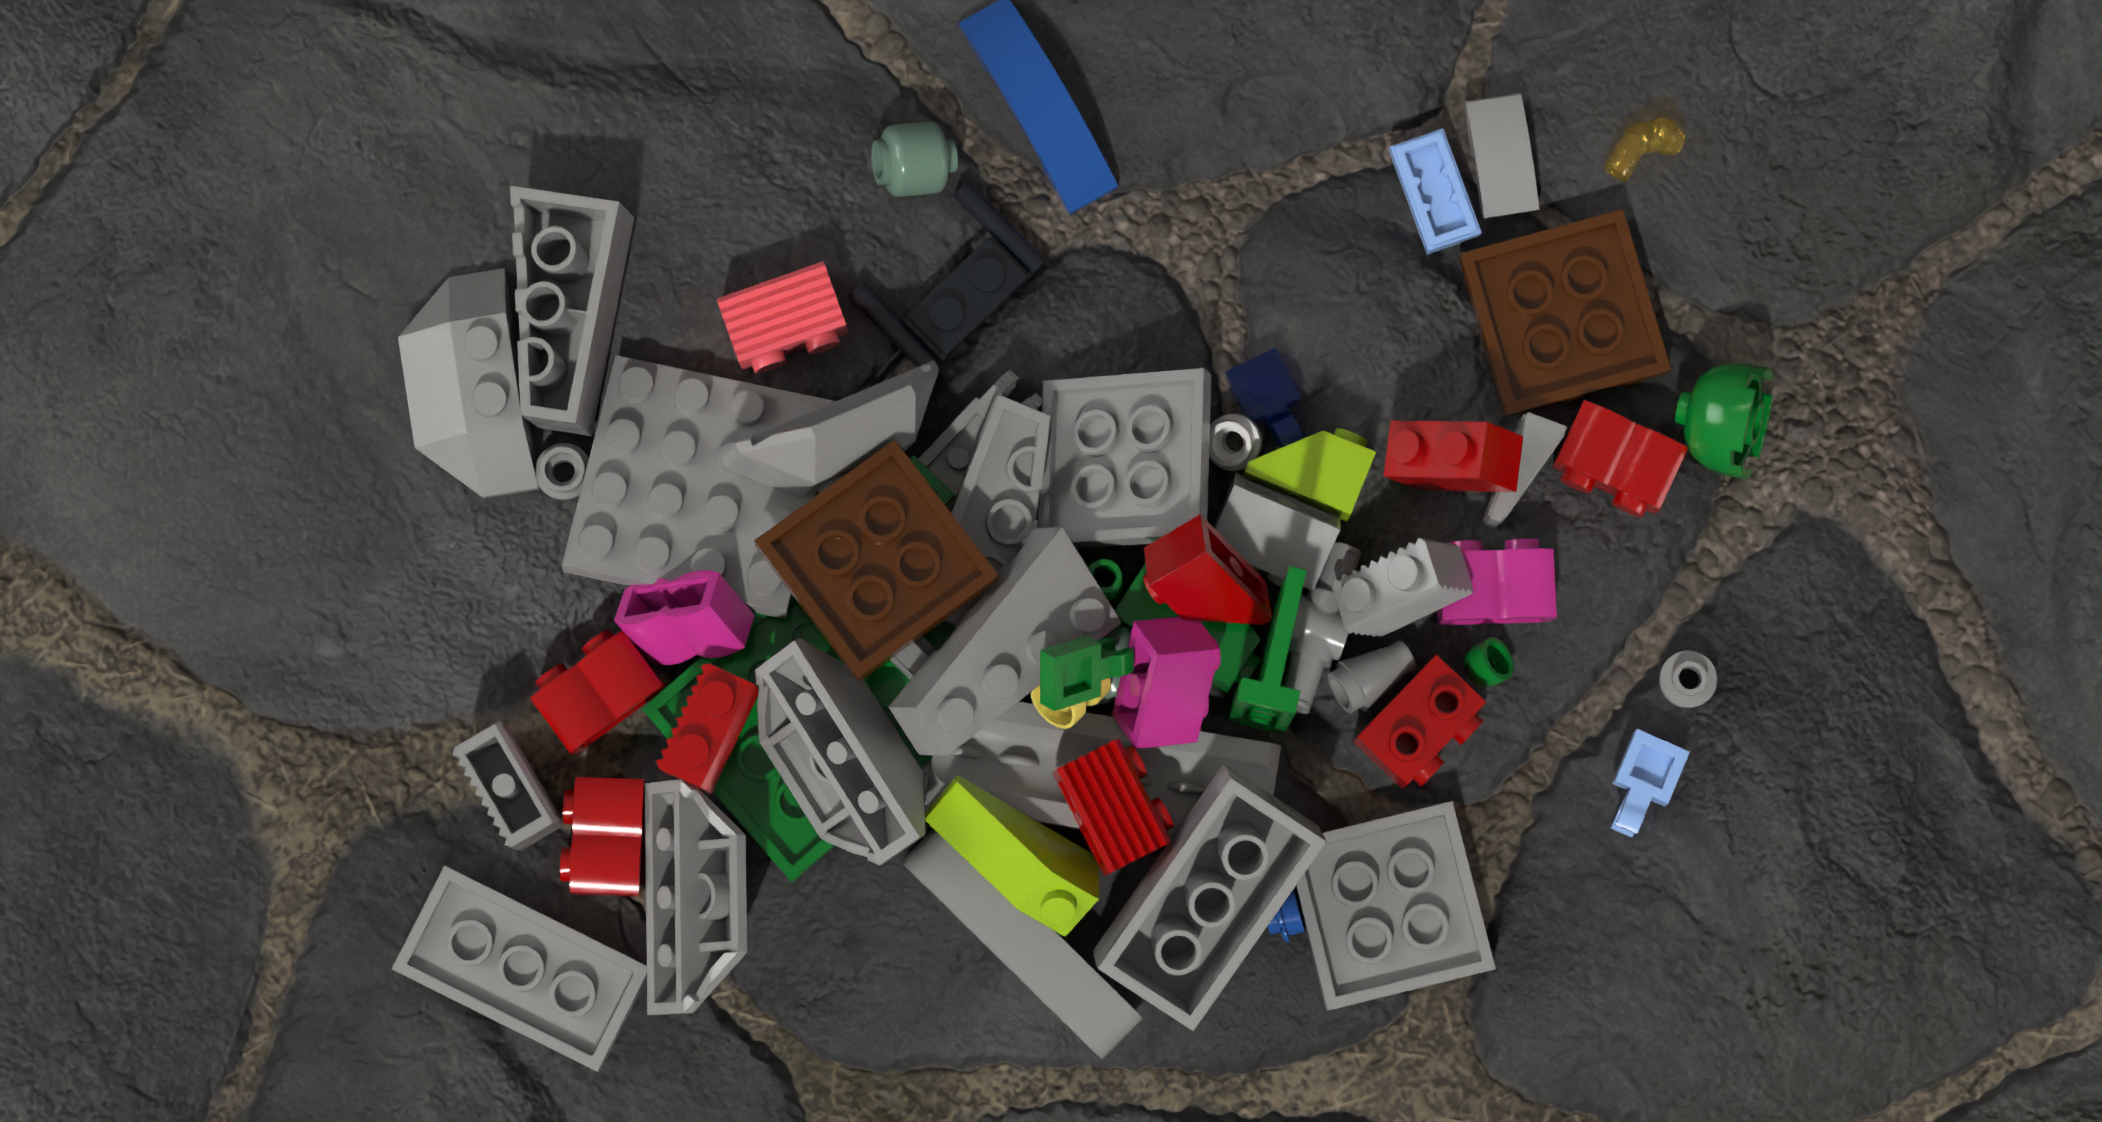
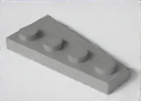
M999 394L994 397L950 510L951 514L997 573L1003 565H1009L1022 549L1021 543L1033 528H1037L1038 520H1036L1039 492L1042 489L1051 419L1050 415ZM988 589L944 621L955 625L967 609L974 608Z

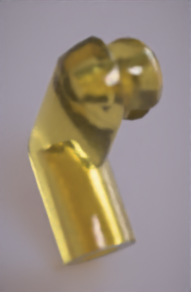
M1664 117L1632 125L1625 130L1603 169L1615 179L1627 182L1644 154L1659 151L1662 155L1673 156L1683 148L1685 135L1682 130L1677 128L1678 126L1675 121Z

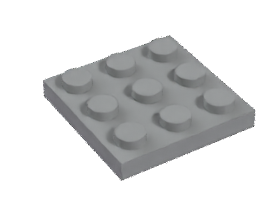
M1205 368L1043 381L1042 412L1050 415L1051 419L1042 489L1039 492L1037 528L1063 527L1077 549L1151 544L1199 514L1207 520L1211 374Z
M1453 801L1322 833L1327 842L1297 883L1295 889L1326 1011L1496 969Z

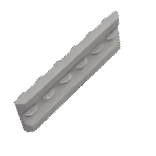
M1018 701L949 755L932 756L924 805L931 806L953 779L959 775L1041 824L1080 830L1052 772L1117 738L1120 739L1124 748L1132 744L1116 720L1111 716L1085 712L1084 716L1074 726L1063 729L1047 722L1039 714L1034 704ZM1200 731L1196 743L1136 749L1147 771V776L1140 779L1149 799L1152 800L1159 797L1172 819L1174 828L1166 831L1170 840L1224 763L1271 795H1274L1281 750L1280 745Z

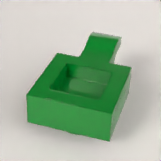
M1083 636L1041 649L1040 704L1053 711H1057L1101 697V680L1128 675L1134 671V649L1128 647L1116 651V639L1109 637L1095 640L1089 636Z

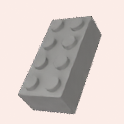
M1224 763L1171 838V843L1166 845L1094 948L1093 954L1097 969L1194 1031L1327 841L1319 826Z

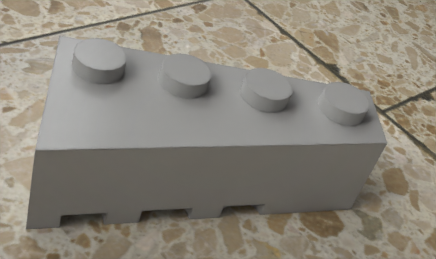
M1063 527L1033 528L1021 543L1023 547L1009 565H1003L998 571V581L987 590L973 609H967L954 625L956 630L940 650L933 651L889 705V709L919 755H949L1040 686L1041 649L1083 636L1099 640L1122 623Z

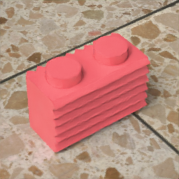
M824 261L716 299L742 370L753 367L755 373H764L776 369L787 362L785 355L804 348L807 349L809 355L830 350L840 344L838 336L848 333L846 322Z

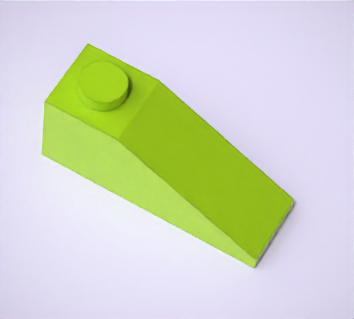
M957 775L925 812V821L1015 908L1065 937L1099 900V865L1092 853L963 777Z

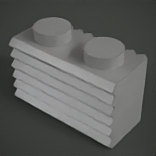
M1418 538L1416 543L1409 542L1407 548L1399 547L1398 552L1390 551L1388 557L1380 556L1379 561L1371 560L1369 566L1362 565L1360 570L1353 569L1351 575L1343 574L1342 579L1334 578L1331 585L1344 627L1348 633L1354 632L1355 635L1360 633L1361 635L1366 634L1373 637L1377 635L1379 638L1473 594V586L1460 547L1452 543Z
M499 721L454 747L452 755L459 759L458 765L465 769L464 776L471 779L470 786L477 789L476 796L483 799L481 805L488 808L487 815L494 818L493 825L500 828L499 835L506 838V846L522 851L565 825L513 734L504 723Z

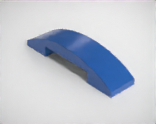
M998 0L959 22L960 29L985 72H989L1040 159L1045 175L1068 214L1071 215L1118 189L1117 182L1075 103L1010 0Z

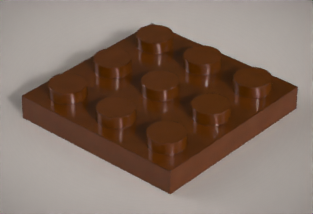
M1623 209L1460 253L1458 259L1505 418L1666 375L1671 371Z
M895 440L754 540L756 548L858 683L988 589L999 579L997 572Z

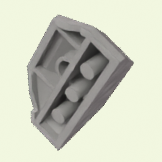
M502 268L449 277L398 336L414 447L484 499L540 490L535 474L536 462L530 423L521 416L518 347L506 270Z
M932 360L915 369L736 442L721 459L726 469L802 499L818 491L821 493L893 440L898 443L904 452L915 442L939 369L935 361Z
M801 638L791 642L755 669L756 684L759 685L757 702L759 742L820 839L851 853L865 856L868 858V861L880 866L925 835L923 771L864 679L858 683L845 664Z
M681 779L645 783L647 1015L693 1013L747 953L746 835L698 787Z

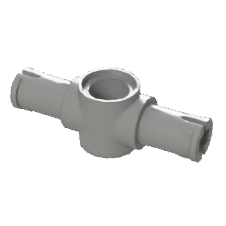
M1334 543L1314 590L1308 589L1306 596L1301 595L1288 650V655L1291 658L1283 682V687L1301 691L1296 709L1298 713H1309L1324 668L1331 667L1333 659L1339 661L1348 636V631L1344 627L1331 585L1334 578L1342 579L1343 574L1351 575L1352 570H1356L1361 551L1344 543Z

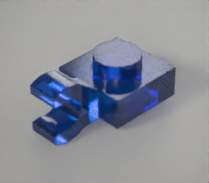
M1276 348L1225 372L1224 377L1243 415L1251 419L1255 424L1265 419L1279 449L1304 438L1298 423L1288 410V407L1300 402L1301 396Z

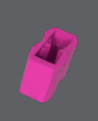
M1538 539L1505 541V550H1483L1482 541L1477 540L1449 542L1459 546L1473 586V594L1437 610L1438 625L1551 622L1557 617L1554 549L1539 548Z
M699 570L684 574L673 581L658 578L654 584L630 585L624 589L614 621L651 663L656 665H673L684 662L695 655L705 658H718L741 650L745 647L754 614L720 573L712 570Z

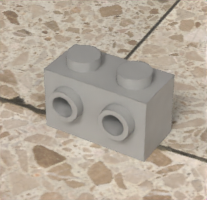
M1235 473L1213 527L1250 565L1269 572L1267 578L1274 584L1281 586L1289 566L1307 570L1303 587L1313 591L1340 532L1341 524L1340 516Z

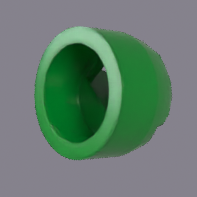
M1489 637L1475 644L1466 652L1463 661L1464 668L1468 667L1472 674L1468 677L1470 682L1482 687L1495 686L1508 680L1514 671L1513 659L1508 648L1502 641L1494 637Z

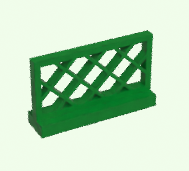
M1289 566L1277 593L1258 679L1253 680L1242 677L1233 697L1227 722L1283 735L1295 716L1301 691L1280 685L1307 570Z

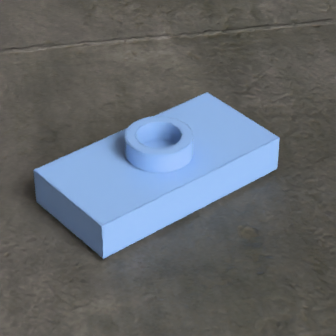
M1442 128L1390 146L1389 153L1426 254L1428 255L1480 237L1482 232L1444 129Z

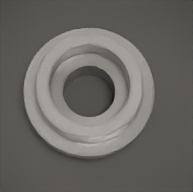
M559 443L548 447L539 456L535 466L536 480L539 487L545 494L557 500H571L578 497L589 457L582 449L569 443ZM562 463H570L575 469L573 478L567 482H559L554 476L555 469Z
M1681 651L1669 657L1663 664L1659 673V685L1665 698L1672 704L1682 708H1694L1704 704L1713 695L1717 686V673L1712 662L1703 654L1695 651ZM1682 669H1692L1697 673L1699 683L1696 688L1687 689L1681 685L1679 674Z

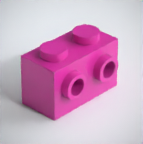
M1180 617L1134 621L1128 647L1134 649V671L1120 678L1112 712L1113 718L1135 749L1196 743L1203 718L1208 714V697L1214 673L1218 670L1221 662L1218 642L1209 634L1201 621L1182 620Z

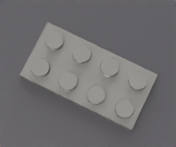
M445 865L392 967V970L597 1072L601 1071L647 979V965Z

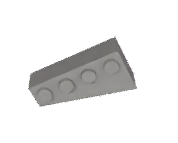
M510 185L511 206L514 208L515 233H512L513 256L516 258L517 268L515 308L519 314L520 341L517 342L521 416L537 428L592 436L634 217L619 201Z

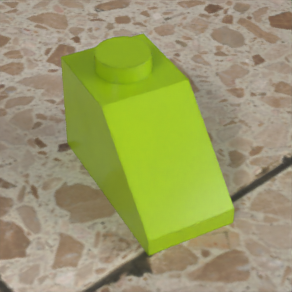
M1336 428L1334 435L1321 431L1249 461L1243 476L1338 515L1340 520L1348 522L1376 451L1366 448L1368 440L1345 429Z

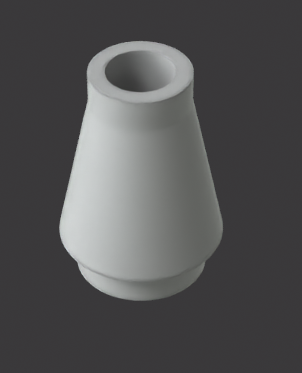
M1399 640L1390 646L1338 661L1336 664L1337 669L1328 673L1327 678L1336 700L1346 712L1353 713L1358 709L1366 712L1406 675L1415 671L1416 663L1408 647Z

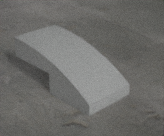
M1521 93L1464 101L1470 155L1475 163L1482 217L1489 218L1540 210L1532 150Z

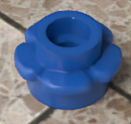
M1295 888L1267 926L1270 935L1281 932L1285 942H1290V936L1306 932Z

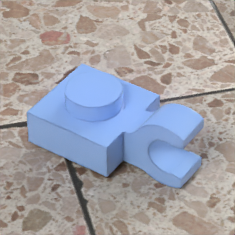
M1636 729L1631 736L1612 784L1627 790V793L1616 813L1611 829L1632 838L1634 833L1637 834L1650 801L1665 807L1671 799L1690 751Z

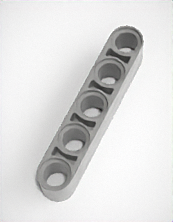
M934 829L901 861L934 896L1100 1059L1103 1060L1143 1019L1054 930L1015 908Z

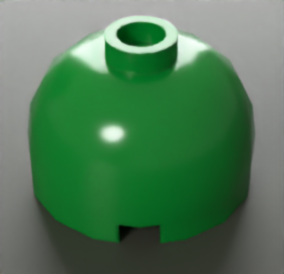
M1748 363L1723 364L1711 368L1700 376L1692 393L1685 391L1681 393L1677 404L1675 422L1677 425L1685 426V444L1693 458L1706 469L1744 480L1751 476L1754 470L1744 468L1743 466L1748 456L1759 458L1763 448L1770 419L1773 395L1762 393V379L1773 381V373L1770 368Z

